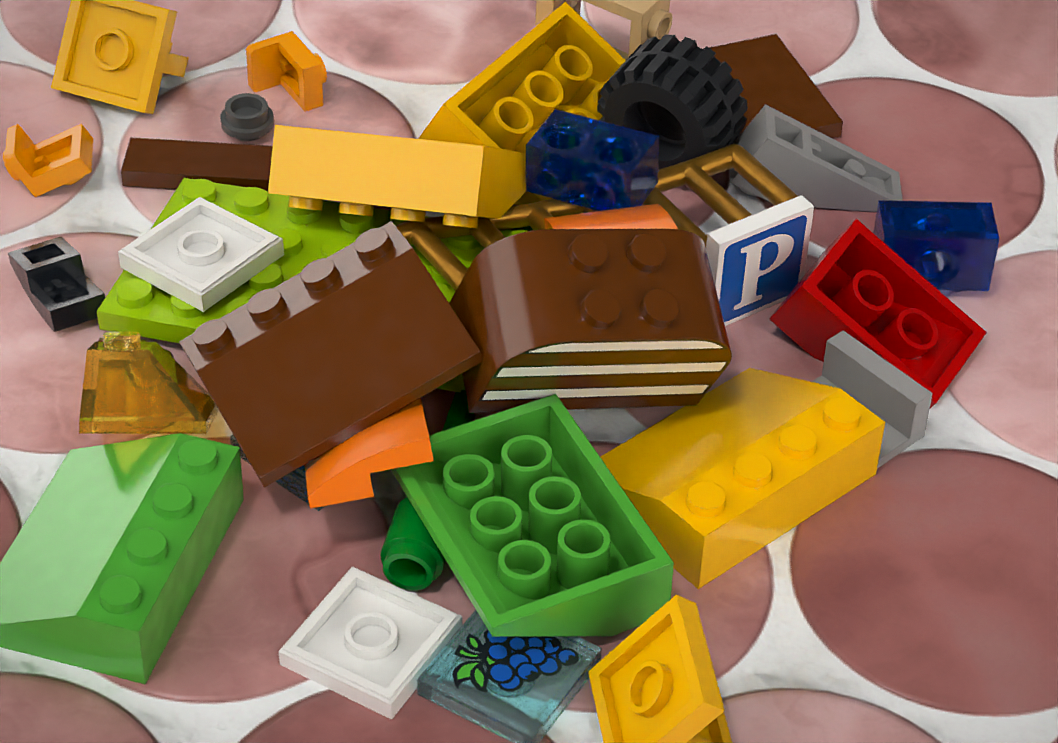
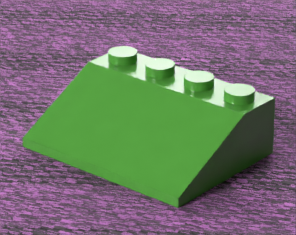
M556 394L429 435L433 462L391 469L492 637L614 636L642 625L671 599L674 562Z
M178 433L70 450L0 562V647L146 684L244 500L240 447Z

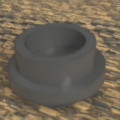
M242 93L228 99L225 109L220 116L223 131L241 141L256 140L270 132L274 126V114L267 101L262 96L253 93Z

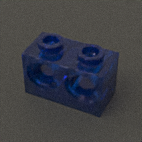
M555 109L526 144L527 192L597 211L641 206L658 183L659 136Z

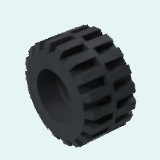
M664 35L660 40L656 36L647 39L643 45H639L602 87L600 91L602 97L597 102V111L603 115L599 120L601 129L609 134L610 137L607 141L613 150L618 149L623 155L621 159L629 166L633 164L638 167L639 173L644 175L732 145L745 127L747 118L744 114L748 110L747 99L740 96L744 90L739 79H733L730 74L733 69L727 62L721 63L714 57L716 52L707 46L702 49L697 46L696 40L687 37L681 42L675 35Z

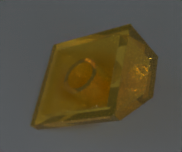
M114 331L103 333V342H94L87 349L79 417V434H207L218 414L216 404L210 394L157 342H141L139 332Z

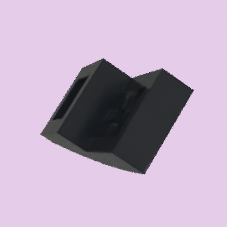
M62 236L8 253L10 264L23 289L39 314L54 332L98 318L97 310L106 298L105 293L85 275L80 253Z

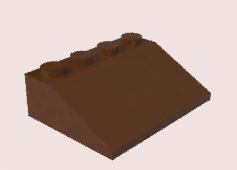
M392 221L380 228L365 231L352 244L327 258L317 259L309 263L299 274L274 288L256 293L250 298L248 303L219 319L203 323L193 334L179 341L264 488L481 363L483 357L413 247Z

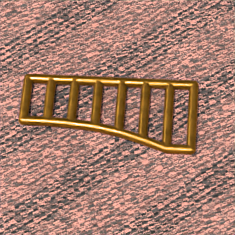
M732 144L679 164L596 189L528 204L515 205L500 219L479 217L477 228L443 225V216L425 218V222L407 221L396 225V227L409 244H413L456 291L468 269L440 240L442 238L472 235L485 249L489 245L506 238L500 232L501 230L530 226L533 230L545 229L544 218L612 210L611 207L637 200L642 206L651 204L661 205L669 213L678 229L698 235L704 241L706 247L707 234L661 192L687 185L728 224L752 214L710 177L714 174L733 168L774 206L798 197V195L742 146Z

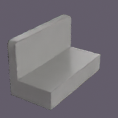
M841 331L827 340L822 375L812 382L841 388L885 421L877 466L879 468L924 437L933 393L845 331Z

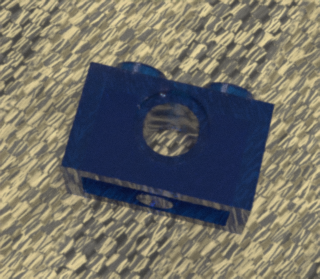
M878 201L873 233L938 290L955 292L989 291L1000 240L992 203Z

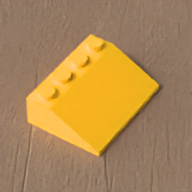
M565 1L447 100L418 139L483 145L550 157L549 169L514 203L515 205L528 204L595 189L624 162L621 159L623 157L618 149L613 150L607 141L610 137L609 134L601 129L599 120L603 115L597 111V102L602 97L600 91L604 84L626 60Z
M275 125L268 193L288 195V207L322 211L324 199L340 201L339 213L373 216L374 205L391 207L390 219L425 222L426 211L444 213L443 225L477 228L479 217L500 219L549 169L550 157L483 145Z
M748 368L706 393L697 405L684 406L600 456V458L674 562L673 568L697 589H700L876 475L885 421L841 388Z

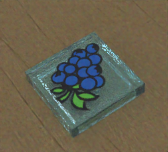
M475 610L417 679V694L512 743H539L589 679L588 671L601 660L602 648L578 636L492 637Z

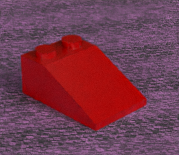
M855 219L820 255L769 318L770 321L809 355L824 362L827 340L841 331H845L932 392L930 408L937 403L987 333L858 219Z

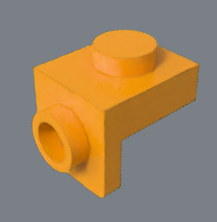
M293 31L247 46L248 85L254 92L282 85L304 112L323 106V83L327 80L324 62L317 53H312Z
M82 123L37 144L33 143L19 124L7 128L6 148L3 152L4 165L10 176L16 181L21 180L34 197H38L62 185H72L92 172L93 137Z

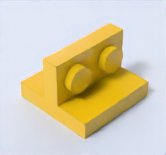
M71 0L51 88L138 112L153 114L162 75L169 74L184 77L189 57L170 53L173 44L170 41L177 11L134 0Z
M676 594L588 671L604 743H732L724 714L725 709L695 602Z

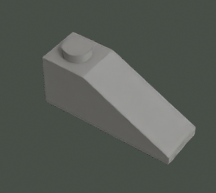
M764 105L733 143L742 146L796 195L805 197L814 208L897 214L903 207L899 172L767 105ZM733 168L730 169V183L736 185L748 195L759 196L769 201Z

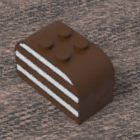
M541 229L511 235L489 245L474 258L449 302L483 356L481 363L462 373L469 413L502 412L553 394L559 397L567 410L695 406L728 367L732 359V352L705 243L698 235L681 229Z

